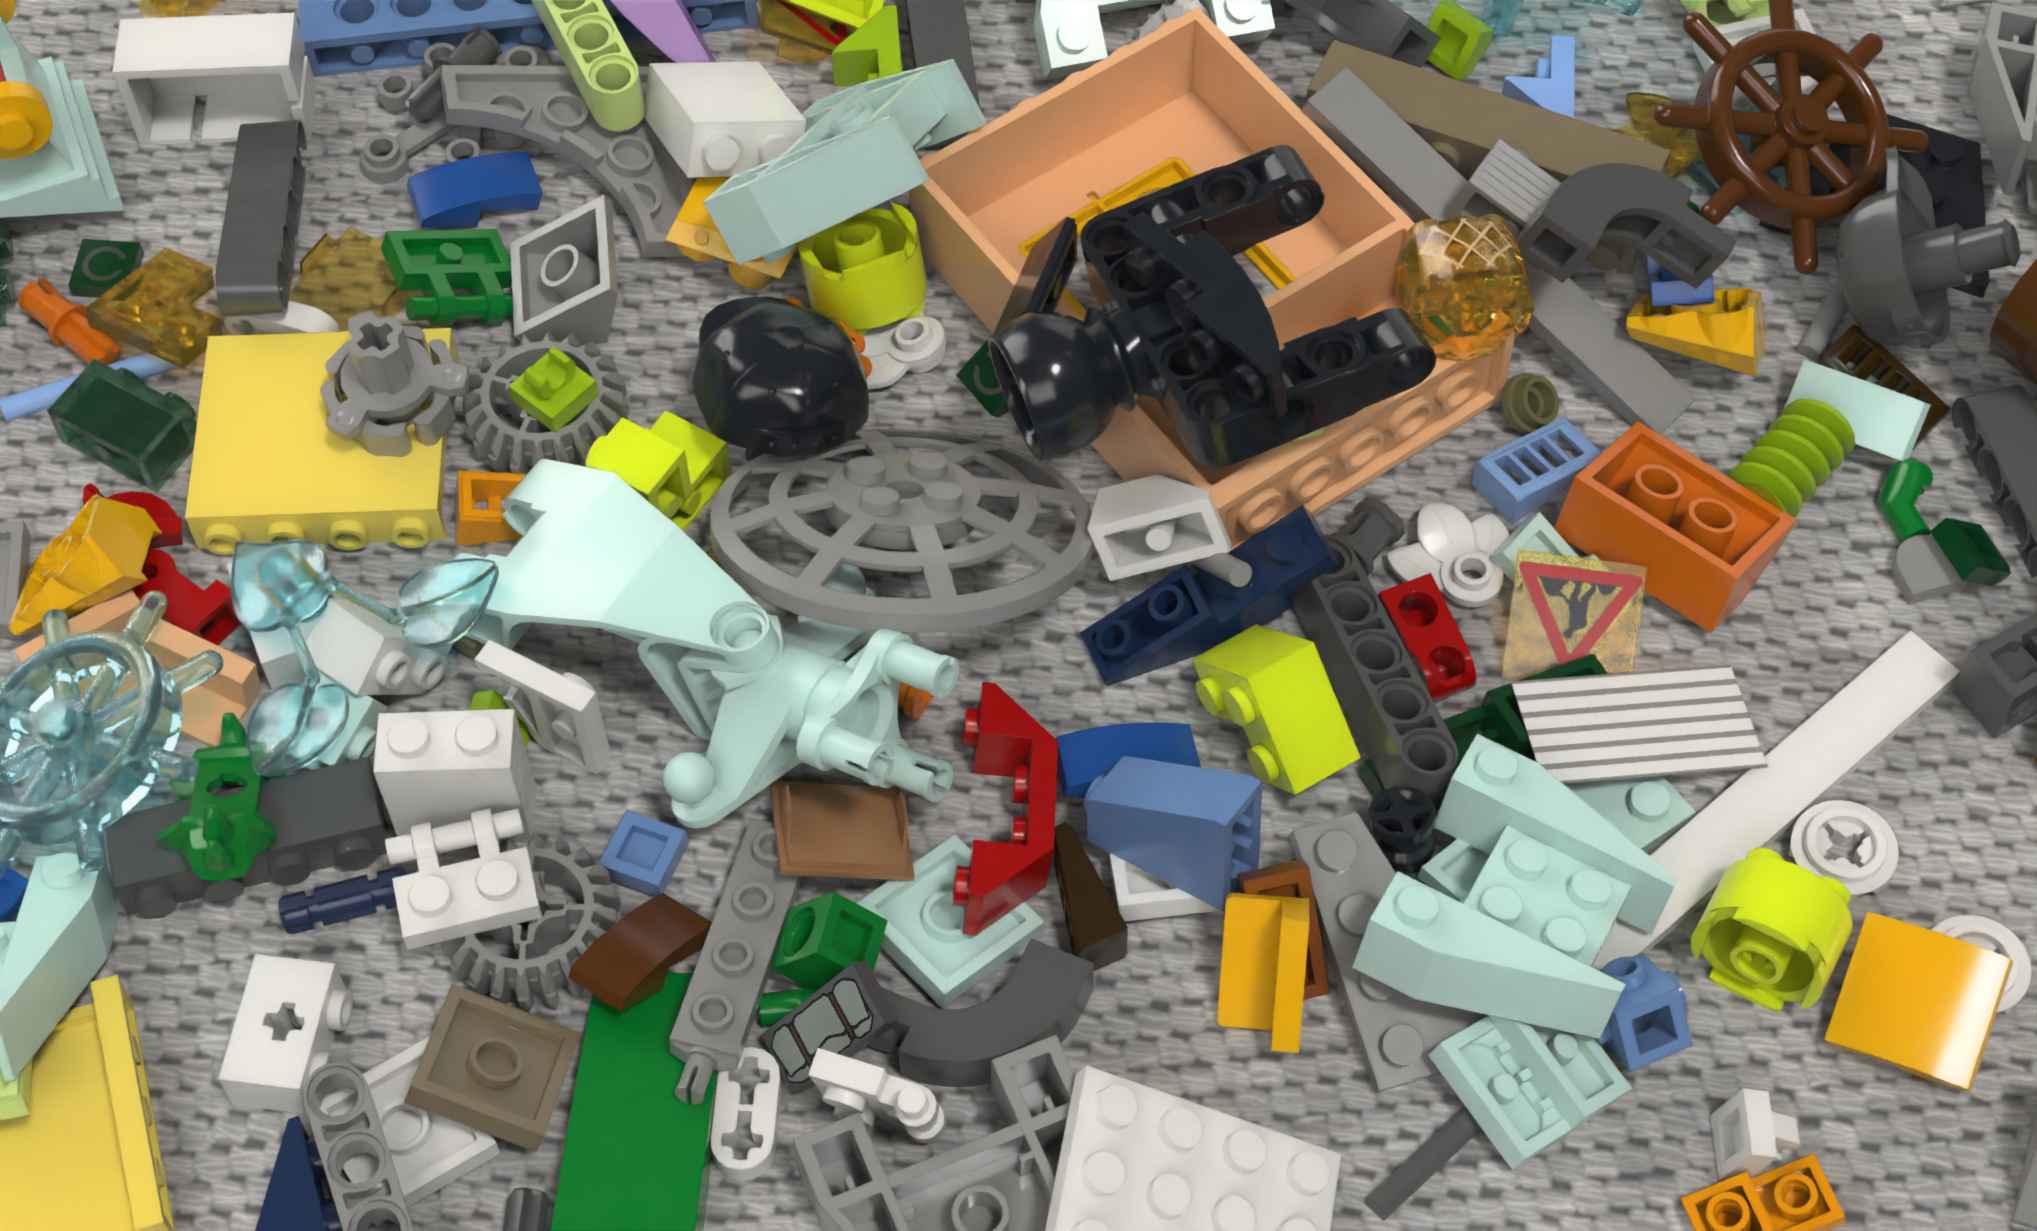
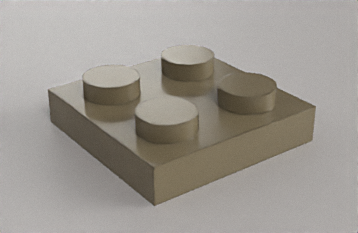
M451 984L404 1103L537 1152L546 1132L581 1032Z

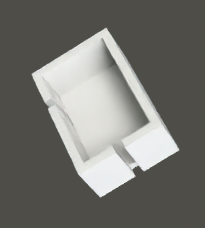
M295 12L120 19L112 72L140 145L191 143L197 96L207 95L201 138L203 143L237 141L240 124L301 120L306 139L312 137L317 86L308 56H304L305 45Z

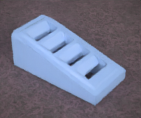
M1562 417L1490 452L1475 462L1471 485L1513 525L1570 486L1574 477L1602 452L1565 417ZM1562 436L1581 455L1572 459L1554 441ZM1545 449L1561 465L1555 468L1539 451ZM1529 460L1542 474L1537 476L1523 462ZM1513 470L1525 483L1519 485L1508 472Z

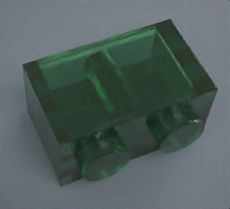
M95 359L90 362L47 410L63 444L155 492H158L194 450L197 427L194 419L196 413L186 400L175 393L167 392L164 395L146 386L136 374L126 368L115 370Z

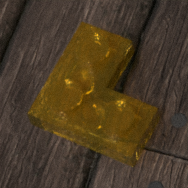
M165 247L86 307L88 325L90 328L184 369L206 351L208 336H223L219 317L191 306L196 300L215 287L212 267Z

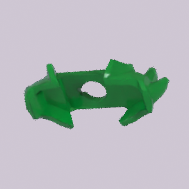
M229 712L222 716L219 745L196 749L188 763L168 782L181 801L192 798L189 815L182 816L171 826L157 834V841L170 850L180 852L201 880L226 881L244 877L258 854L269 848L278 839L276 827L259 813L264 778L266 781L284 777L285 773L265 744L249 743L246 731L234 713ZM237 781L238 785L245 787L240 793L228 797H216L209 794L215 788L222 786L223 782Z

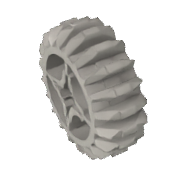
M549 330L543 340L539 342H532L523 333L520 346L514 349L501 343L498 352L499 359L482 357L481 373L470 375L469 392L463 395L462 402L466 419L464 427L467 437L472 440L476 454L480 456L481 461L489 460L491 468L496 472L503 473L510 469L511 473L527 474L541 459L574 465L578 464L579 466L586 467L585 461L593 443L600 436H607L622 417L628 420L629 416L628 401L625 398L627 396L626 384L624 379L621 378L620 373L617 372L616 364L612 361L610 355L601 356L600 350L596 347L594 341L580 347V343L573 333L562 342H556L555 337H553ZM553 346L571 358L577 367L594 378L599 391L597 398L556 433L514 403L508 387L529 366L534 365L548 353V350ZM500 413L512 415L513 421L522 424L520 429L517 430L505 424L499 419Z
M535 833L532 835L527 849L531 859L543 918L536 919L534 924L528 925L527 939L522 925L527 927V924L522 922L440 942L445 957H449L451 960L450 967L453 975L460 982L467 980L470 991L483 996L490 992L492 999L504 1004H508L513 994H516L520 1008L528 1013L534 1005V995L544 994L547 1004L556 1010L560 999L557 990L565 986L568 987L572 994L581 998L584 987L568 978L571 966L600 936L607 933V930L622 919L621 913L617 912L621 906L618 890L613 885H610V875L608 870L603 867V864L594 865L592 856L586 851L585 847L571 853L568 842L564 841L561 836L546 849L542 838L538 837ZM506 838L503 847L504 852L518 849L514 841ZM545 884L561 887L571 892L583 904H568L567 898L548 895L545 891ZM478 938H494L495 944L513 946L518 956L517 959L506 958L493 953L483 946ZM563 944L558 949L554 950L551 953H548V951L553 947Z

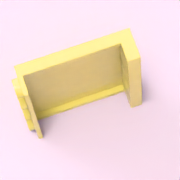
M451 328L423 329L427 345L430 341L436 339L444 341L454 362L460 364ZM349 331L208 336L185 513L186 522L198 549H207L210 552L221 555L234 554L241 547L269 546L274 548L300 539L302 547L304 545L331 544L342 550H358L364 547L366 543L394 542L405 548H419L425 546L429 541L446 540L447 531L442 517L448 431L435 445L426 446L419 441L413 423L407 427L412 443V451L405 457L370 454L359 442L353 439L346 441L327 429L326 421L329 415L320 394L321 386L325 382L330 381L325 365L327 360L344 343L350 341ZM338 394L341 403L347 400L344 394ZM425 400L420 406L422 412L427 410L433 401Z
M118 974L90 982L94 1003L69 1009L32 1057L29 1115L0 1121V1231H176L134 1005Z

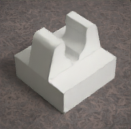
M1743 1088L1710 1115L1719 1181H1724L1746 1171L1751 1179L1771 1162L1783 1160L1781 1148L1798 1149L1801 1146L1797 1119L1771 1111L1769 1091Z

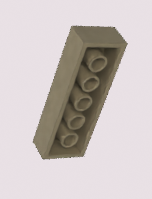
M1334 39L1307 87L1306 102L1347 66L1467 181L1499 138L1512 148L1526 152L1532 158L1535 165L1561 184L1578 171L1595 165L1609 163L1637 165L1665 174L1671 152L1669 149ZM1337 145L1386 195H1390L1339 145ZM1601 242L1597 243L1595 249L1586 260L1592 266L1601 270L1618 269L1631 274L1641 251L1621 243Z

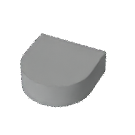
M1916 535L1906 539L1899 546L1892 563L1894 579L1908 605L1967 589L1969 582L1962 581L1931 535Z

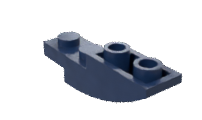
M1302 505L1228 552V554L1250 565L1252 576L1246 585L1236 587L1203 569L1195 573L1188 566L1184 565L1081 631L1083 640L1104 684L1110 686L1201 655L1255 624L1262 626L1294 607L1289 596L1290 594L1339 564L1313 514Z

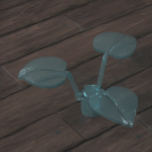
M286 540L273 543L237 541L235 543L231 570V594L237 618L244 627L254 632H271L284 626L306 676L305 684L292 682L281 685L262 698L254 708L246 730V746L254 763V772L257 775L271 777L290 773L305 767L322 756L336 742L346 725L350 706L348 694L338 684L319 686V671L298 625L299 622H311L323 614L329 602L328 592L332 591L391 623L403 622V635L411 645L426 649L439 648L462 638L479 621L488 605L499 577V566L496 562L484 558H464L443 561L427 566L414 573L401 585L398 592V601L401 608H389L338 581L328 571L327 555L316 543L306 540Z

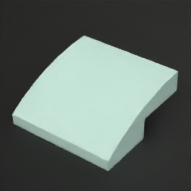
M1491 1015L1484 1017L1441 1042L1428 1055L1512 1170L1589 1121L1632 1089L1594 1037Z

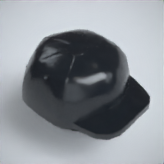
M768 296L734 299L717 305L705 315L699 330L698 355L692 369L691 383L706 425L716 437L730 444L746 448L745 458L747 462L762 454L801 457L818 454L825 449L843 443L859 431L867 422L869 391L866 373L850 335L835 317L805 306L796 305L785 299Z

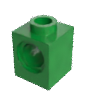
M831 892L788 908L771 969L806 988H816L818 990L852 963L867 961L872 972H874L888 920L836 892Z

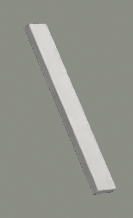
M1909 631L1765 756L1768 767L1749 769L1650 855L1651 858L1678 879L1653 933L1650 934L1617 918L1592 968L1599 971L1614 959L1632 957L1642 952L1646 954L1714 894L1723 874L1730 865L1745 859L1751 849L1757 847L1767 848L1807 809L1822 800L1953 685L1961 671L1915 633Z

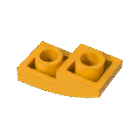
M1814 1153L1751 1179L1746 1171L1681 1198V1203L1694 1231H1829L1846 1225L1845 1215Z

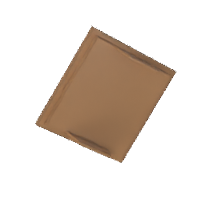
M774 781L770 784L780 875L914 881L915 874L908 838L909 820L904 790L896 786L882 788L873 785Z

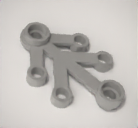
M441 42L433 44L426 49L424 61L429 76L434 72V60L439 56H447L455 49L453 45ZM518 45L505 50L489 65L551 66L548 55L540 48L530 45ZM399 71L383 75L377 84L382 105L392 111L406 109L405 101L421 84H412L411 78ZM395 89H403L398 93H390ZM443 107L429 123L417 122L395 137L388 134H378L369 138L360 153L365 176L370 181L378 184H389L400 180L409 169L408 156L457 125L446 124ZM459 125L457 139L450 142L445 150L447 163L458 161L457 159L464 155H470L471 157L481 156L480 146L484 128ZM493 129L495 140L503 147L514 148L527 141V138ZM383 153H389L388 155H385V156H378V155L383 154Z

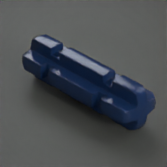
M397 866L377 871L378 878L369 880L366 874L315 887L314 895L306 896L305 890L284 895L278 900V910L282 925L287 933L296 934L314 929L313 922L322 920L323 925L327 926L377 913L376 906L385 904L386 910L396 908L397 903L392 878L408 874L404 867Z

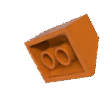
M1637 421L1574 477L1554 529L1563 539L1576 546L1581 552L1588 555L1595 554L1604 565L1620 574L1640 576L1643 579V583L1639 588L1681 613L1689 621L1695 622L1712 633L1744 601L1794 528L1797 519Z

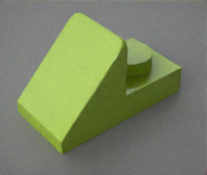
M897 5L884 6L833 50L832 65L835 87L854 86L902 72Z

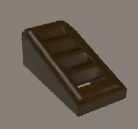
M1855 324L1827 350L1818 363L1865 381L1872 375L1879 380L1876 385L1895 390L1898 393L1930 404L1931 406L1913 450L1949 414L1950 407L1886 348L1867 338ZM1850 361L1857 365L1852 371L1846 366Z
M1064 822L1055 826L1053 864L1072 955L1094 963V971L1126 958L1128 927L1071 825L1068 826Z

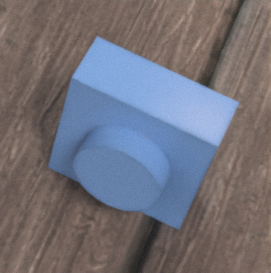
M626 809L598 864H603V867L608 870L612 881L657 896L665 892L689 845L687 831Z

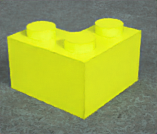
M666 410L651 428L645 429L622 417L607 436L602 435L593 443L585 461L586 467L616 473L624 482L674 522L683 532L687 530L725 480L732 474L726 441Z
M1255 624L1192 659L1200 678L1195 684L1200 701L1211 715H1218L1219 718L1244 728L1252 747L1247 750L1249 763L1263 783H1270L1272 786L1297 795L1361 758L1313 641Z

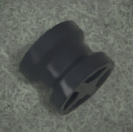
M1392 787L1377 794L1372 799L1368 808L1369 832L1395 872H1411L1421 868L1431 860L1435 851L1433 829L1436 825V810L1434 803L1428 795L1410 787Z

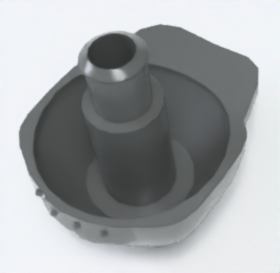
M1897 146L1885 148L1886 188L1861 200L1840 223L1837 235L1839 276L1848 308L1856 324L1867 338L1885 346L1906 345L1912 349L1919 347L1930 349L1931 345L1944 342L1949 333L1950 314L1947 288L1969 284L1972 280V274L2011 265L2015 267L2021 255L2020 242L2015 227L2005 218L2003 222L1964 231L1957 223L1936 228L1932 196L1925 180L1915 167L1901 157L1897 151Z

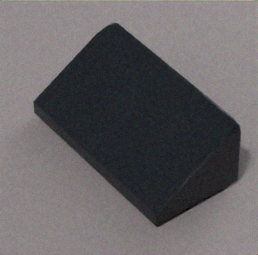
M1065 217L1032 247L994 333L1010 320L1026 313L1055 311L1077 261V224H1075V219Z

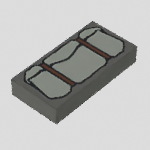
M867 961L850 964L761 1034L771 1055L779 1065V1070L793 1095L802 1093L815 1086V1083L808 1074L817 1048L851 1058L899 1020Z

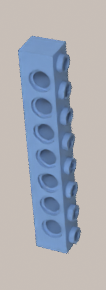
M299 0V24L305 45L304 56H308L314 77L424 65V53L428 47L444 42L456 48L474 27H479L480 31L485 29L494 36L501 48L500 55L505 50L518 45L535 46L543 51L558 50L531 0ZM602 0L625 42L648 39L616 8L611 0ZM682 0L700 33L759 27L756 0Z

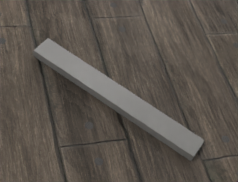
M1346 66L1307 100L1302 111L1425 229L1431 232V227L1435 225L1437 226L1436 228L1452 235L1460 223L1457 216H1449L1447 209L1467 183V180ZM1465 226L1454 237L1471 246L1477 239L1478 233L1469 231V228ZM1441 234L1434 236L1443 246L1450 239V237ZM1484 240L1473 247L1489 261L1498 252L1494 246L1489 245ZM1456 243L1447 248L1459 261L1469 249ZM1503 252L1506 259L1502 254L1496 257L1492 262L1495 265L1494 267L1492 265L1488 267L1486 265L1487 261L1474 254L1470 255L1462 263L1632 426L1639 421L1661 435L1697 399L1637 341L1631 339L1629 334L1569 277L1564 283H1561L1553 276H1550L1547 281H1538L1536 274H1528L1526 267H1518L1517 260H1509L1506 252Z

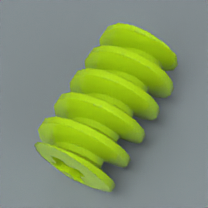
M1797 399L1784 408L1781 416L1770 424L1767 432L1756 440L1753 448L1742 456L1739 464L1731 468L1727 477L1790 516L1796 517L1800 513L1803 503L1810 501L1814 497L1817 487L1827 482L1831 471L1839 468L1844 460V453L1852 452L1856 445L1855 434L1847 419L1837 409L1821 401Z

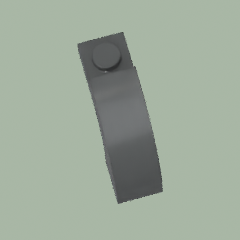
M1283 0L1344 43L1421 68L1441 39L1436 33L1388 0Z
M1609 163L1585 168L1567 178L1525 224L1512 249L1561 283H1564L1591 254L1597 243H1621L1646 254L1697 289L1730 256L1737 240L1686 206L1694 190L1682 182L1653 169L1630 164Z
M1031 938L1006 985L994 996L977 1005L961 1009H939L921 1004L882 988L899 1021L868 1045L883 1052H891L895 1046L899 1047L898 1055L901 1077L919 1083L943 1087H973L990 1084L991 1060L1054 1035H1057L1060 1044L1066 1039L1078 1022L1094 990V963Z

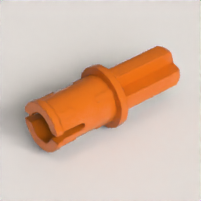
M38 278L37 285L34 281H31L22 289L18 298L19 306L46 328L49 338L54 344L61 347L66 344L85 362L95 368L112 364L120 356L119 345L91 322L89 310L84 305L73 304L66 299L47 279Z

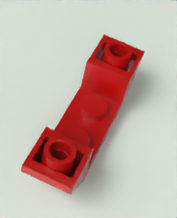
M982 682L978 708L966 707L962 746L974 747L972 773L1013 777L1011 803L1023 804L1022 817H1012L1009 843L973 840L969 865H956L952 906L964 907L963 934L978 935L1044 889L1054 851L1058 740L996 683Z

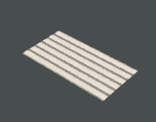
M1731 665L1511 681L1536 762L1563 784L1768 767Z

